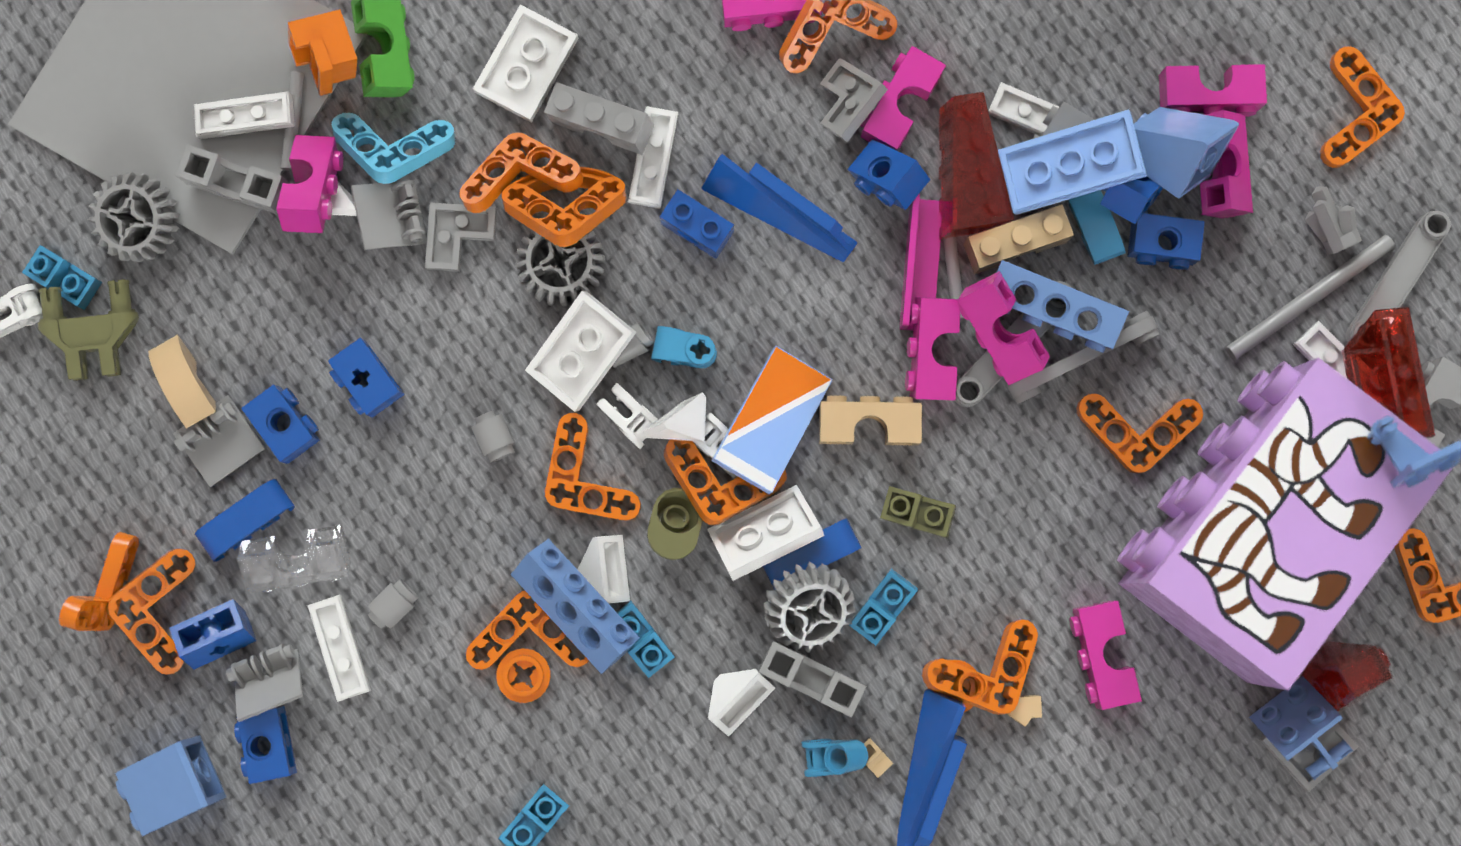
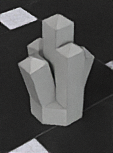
M1317 186L1312 193L1316 203L1313 207L1314 211L1308 212L1305 221L1321 240L1327 254L1337 253L1362 241L1357 230L1355 208L1348 205H1336L1328 188Z

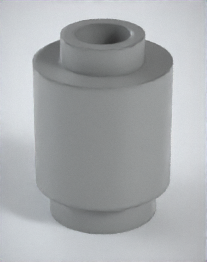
M490 411L475 418L477 424L472 426L471 429L483 456H488L490 463L515 453L512 446L515 443L502 414L495 416L494 412Z
M399 579L395 584L391 582L368 604L371 610L368 616L379 628L382 629L386 625L392 629L415 607L414 602L419 597L406 582Z

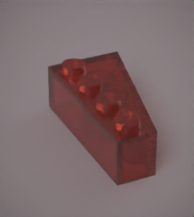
M984 92L953 96L939 109V150L942 151L941 166L939 167V180H941V198L939 199L941 227L939 228V240L980 233L1014 220Z
M1331 641L1321 645L1301 672V676L1338 713L1361 701L1393 678L1388 669L1390 667L1388 657L1383 650L1376 648L1375 645Z

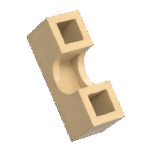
M1063 204L969 236L964 242V247L974 274H978L1000 266L1002 260L1008 262L1033 251L1038 253L1067 243L1074 234Z
M827 396V401H821L819 404V444L852 445L854 443L856 424L866 418L875 419L881 423L885 430V445L918 446L922 443V403H913V397H893V402H880V397L862 396L860 397V402H847L846 396Z

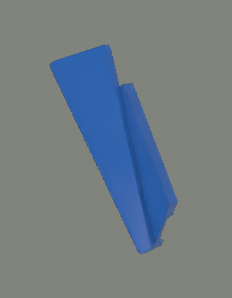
M721 154L701 188L703 191L841 262L846 260L858 244L842 231L843 227L838 221L757 162L748 174L725 155Z
M930 689L924 691L898 827L897 846H930L967 746L964 737L956 735L966 708L964 703Z

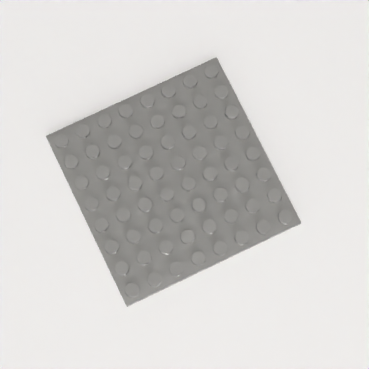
M85 0L8 125L104 181H111L113 175L123 176L126 172H134L136 175L145 173L149 175V180L158 179L161 181L160 188H168L170 190L166 197L167 200L174 199L177 201L171 207L172 212H177L180 216L173 219V221L234 255L261 209L187 185L175 175L186 145L188 144L218 154L223 159L242 167L249 168L251 165L282 176L285 171L281 169L285 128L199 139L195 134L194 104L289 91L291 71L303 72L304 80L298 135H307L332 93L319 96L309 64L296 67L288 44V22L331 12L332 10L315 0ZM343 17L355 53H357L368 34L355 33L354 22ZM338 83L333 84V91Z

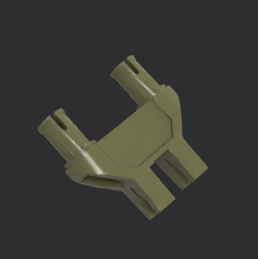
M129 280L107 282L111 303V311L108 314L69 319L64 317L61 287H49L48 290L47 288L38 289L43 316L42 319H39L40 322L37 323L38 329L65 353L68 380L89 379L86 353L99 351L102 376L121 375L118 349L139 320L138 312L132 309Z

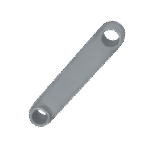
M1430 211L1420 216L1349 325L1346 331V340L1350 347L1358 351H1364L1378 343L1448 234L1451 222L1445 213ZM1429 219L1436 222L1438 226L1437 234L1429 229ZM1359 327L1364 328L1368 332L1369 340L1367 343L1359 339Z
M1057 281L1058 283L1071 287L1069 284L1065 282ZM1050 300L1046 305L1047 314L1054 318L1061 317L1066 311L1065 304L1060 305L1053 300ZM1022 313L1008 327L1007 331L1021 334L1034 328L1038 337L1041 338L1052 325L1042 322L1041 327H1037L1023 321L1022 317L1024 314ZM988 350L957 381L956 403L962 407H972L979 403L1003 378V376L1000 377L996 373L992 363L993 359ZM968 383L975 387L976 397L974 400H966L961 396L960 387L962 384Z
M1145 311L1125 321L1126 328L1121 330L1113 349L1129 341H1133L1135 346H1138L1158 336L1160 333L1153 316H1150L1149 312ZM1087 347L1033 375L1008 385L1007 388L1017 404H1020L1042 393L1039 389L1040 385L1111 351V349L1106 348L1104 353Z

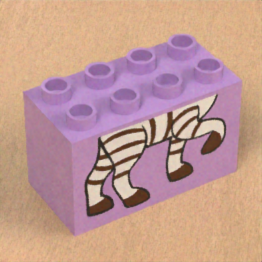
M1319 357L1296 367H1292L1283 361L1270 374L1265 370H1261L1247 384L1237 400L1249 410L1246 415L1238 418L1230 427L1225 423H1221L1200 447L1198 455L1209 463L1203 472L1200 471L1194 475L1190 481L1184 476L1178 478L1160 500L1158 508L1169 516L1161 527L1155 528L1150 534L1143 529L1138 531L1126 544L1117 559L1120 564L1128 569L1127 573L1118 583L1120 586L1245 682L1283 690L1290 689L1453 469L1451 468L1442 473L1438 469L1428 475V479L1410 488L1407 487L1406 483L1393 488L1390 481L1399 473L1381 444H1372L1370 441L1373 438L1368 439L1371 427L1376 421L1392 416L1396 419L1392 424L1397 422V429L1428 454L1435 453L1441 449Z

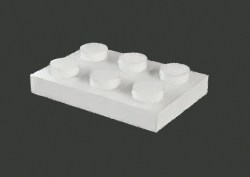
M520 4L474 85V93L532 123L577 43L578 35Z
M581 291L525 371L574 412L579 411L634 337L636 331L587 291Z
M797 485L742 511L721 524L707 529L733 581L825 536Z

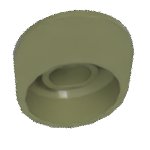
M682 488L665 490L658 496L653 505L647 529V539L652 550L659 556L669 560L682 559L694 550L703 521Z

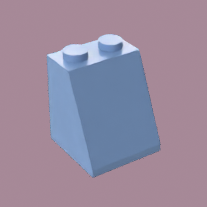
M1159 107L1149 114L1144 113L1134 123L1147 177L1177 198H1181L1211 176L1236 132L1239 123L1231 119Z
M200 736L174 743L115 773L118 779L116 781L117 790L120 796L127 800L131 809L129 814L131 823L137 831L140 830L142 836L227 798Z

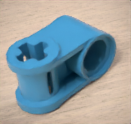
M657 327L651 360L659 363L662 360L671 361V365H684L694 368H707L715 362L717 350L713 341L708 336L685 332L671 327ZM701 344H705L706 350L710 353L703 354L702 359H697L693 349H699Z
M817 739L801 742L802 748L806 750L807 769L804 771L805 777L840 775L860 770L868 762L867 748L859 740Z

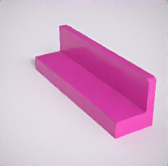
M920 194L910 204L899 330L913 331L914 324L909 322L911 304H915V297L936 298L944 201L920 199Z

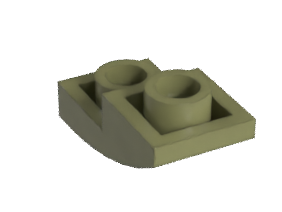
M889 486L880 518L948 538L957 506Z

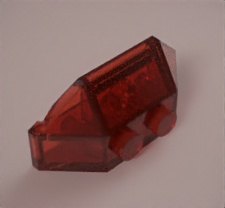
M1409 307L1374 310L1342 350L1346 378L1423 437L1433 438L1435 430Z

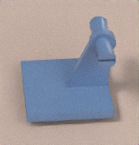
M1392 416L1376 421L1371 427V432L1368 434V439L1373 438L1370 441L1372 444H1381L1399 473L1390 481L1393 488L1406 483L1408 488L1413 487L1428 479V475L1438 469L1442 473L1461 463V440L1435 453L1428 454L1397 429V422L1392 424L1396 420Z
M1303 676L1295 681L1289 690H1283L1249 717L1287 761L1312 743L1321 757L1305 768V770L1314 780L1329 768L1332 770L1337 768V762L1350 752H1353L1344 739L1328 752L1318 740V737L1343 718Z

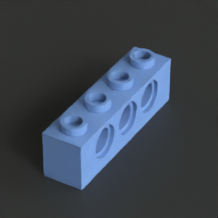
M1004 260L1001 261L997 272H1001L1014 296L1017 289L1022 286H1028L1034 291L1035 295L1031 303L1021 305L1016 301L1012 307L1013 310L1024 314L1022 317L1023 321L1037 327H1041L1042 322L1055 326L1053 333L1072 340L1073 336L1077 335L1087 340L1084 346L1104 353L1106 348L1113 350L1128 316V310ZM1060 299L1065 303L1066 311L1061 317L1054 318L1047 314L1046 305L1050 300ZM1088 311L1096 315L1098 323L1093 330L1086 331L1079 327L1077 319L1083 312Z
M549 538L530 551L510 574L601 674L616 663L640 639Z

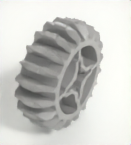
M126 172L123 176L113 175L111 181L100 183L103 191L93 193L98 202L91 203L88 206L95 211V216H91L87 220L96 223L97 228L93 229L91 234L101 236L97 245L101 247L108 246L107 254L111 256L118 255L121 261H130L131 259L134 263L143 262L144 259H155L156 253L162 254L167 251L165 244H172L175 241L170 232H176L180 229L177 225L172 224L173 219L178 218L180 214L172 212L171 207L177 201L174 199L167 200L166 197L170 190L168 188H160L161 181L158 179L149 180V175L145 173L136 175L134 172ZM130 191L129 197L125 198L123 206L116 207L121 197ZM149 227L152 228L148 237L138 244V239L143 236L144 230Z
M532 229L530 231L534 236L533 240L528 237L521 239L528 249H517V255L526 259L515 263L517 269L526 270L518 278L521 282L530 281L525 287L528 293L538 288L535 294L537 301L540 302L548 294L547 304L549 306H553L556 297H560L561 306L566 307L568 304L567 296H572L573 301H575L578 297L577 293L580 291H587L591 294L590 290L586 287L588 284L593 287H599L600 283L593 277V274L598 276L604 275V269L596 266V264L604 263L606 259L602 254H595L603 249L601 242L592 243L596 238L594 231H590L578 241L583 246L580 249L575 247L564 249L554 245ZM547 242L549 247L548 256L539 262V266L534 267L537 251ZM555 248L564 259L566 256L569 257V259L565 260L566 276L557 265L555 267L552 266L556 263ZM587 257V266L583 275L574 282L572 277L573 267L580 263L581 259ZM544 274L546 276L555 274L562 278L565 286H549L539 280L538 277Z
M809 562L806 570H803L801 566L796 564L795 572L792 574L784 570L783 576L785 579L783 581L773 579V585L776 590H768L766 596L769 601L763 603L766 612L765 621L770 626L769 630L773 637L779 639L782 645L787 646L790 644L791 648L796 652L803 646L804 650L810 653L813 645H817L823 651L824 642L829 640V642L835 644L834 636L836 634L845 635L843 625L852 624V618L849 614L855 612V606L852 602L855 599L853 592L849 588L850 585L845 578L841 577L837 570L834 568L829 570L823 563L816 568L814 564ZM826 590L833 593L831 605L825 602L824 594ZM787 610L792 611L795 621L793 624L785 619Z

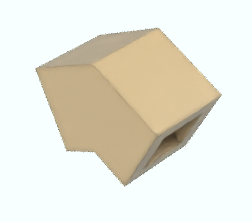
M1020 696L1016 708L1011 713H1007V715L1026 727L1031 718H1042L1041 696Z
M869 738L864 743L868 751L866 766L879 778L894 763Z

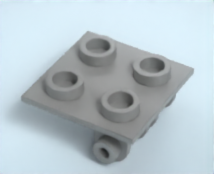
M409 175L390 184L351 185L364 250L427 244V236L415 182L410 180Z
M229 395L216 403L215 413L188 428L183 426L173 433L176 438L174 443L177 448L187 453L210 488L266 449Z
M282 643L266 652H260L261 663L256 655L250 656V662L248 659H244L237 663H232L231 668L226 669L229 681H235L238 722L303 697L298 649L294 650L291 644L285 646Z

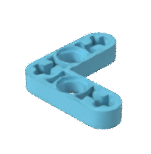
M342 113L332 120V131L336 142L375 181L382 184H390L450 151L455 145L454 127L444 120L430 122L389 146L356 114ZM349 130H353V131H354V136H353V137H352V133H351ZM364 144L375 146L374 149L368 152L358 150ZM410 148L421 150L417 155L410 156L405 154V151Z

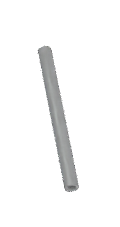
M1388 235L1382 236L1226 346V351L1233 360H1237L1395 248L1393 240Z

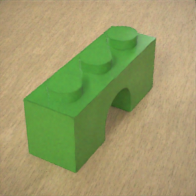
M352 0L351 7L355 33L373 36L382 48L381 55L371 54L359 65L363 97H402L413 88L414 71L410 67L408 56L410 40L405 35L404 27L406 18L405 6L401 4V0Z

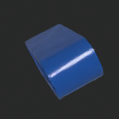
M272 479L203 525L195 532V535L213 562H217L225 557L224 553L232 548L236 550L252 539L251 535L257 530H265L280 519V514L286 510L292 511L295 506L277 479Z
M845 518L823 529L825 536L764 565L763 568L773 589L776 590L773 585V579L783 581L785 579L783 576L784 570L792 574L795 572L796 564L801 566L803 570H806L809 562L818 568L822 563L828 565L861 549L862 547L848 519Z

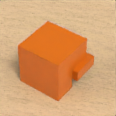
M340 9L288 22V44L296 67L309 64L319 96L332 93L334 83L356 78L357 56Z

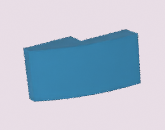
M1101 190L1069 199V207L1080 228L1082 240L1094 265L1126 253L1110 210L1100 204L1104 197Z
M41 245L22 272L47 289L49 287H61V297L83 310L86 309L102 284L95 277Z
M891 568L849 626L876 646L896 621L897 616L915 595L918 588Z
M632 601L617 611L620 617L640 637L627 652L648 678L675 658Z
M543 784L500 835L498 840L505 846H537L569 805Z

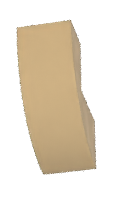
M178 335L148 351L150 363L158 383L185 428L216 412L215 400L197 376L196 361Z

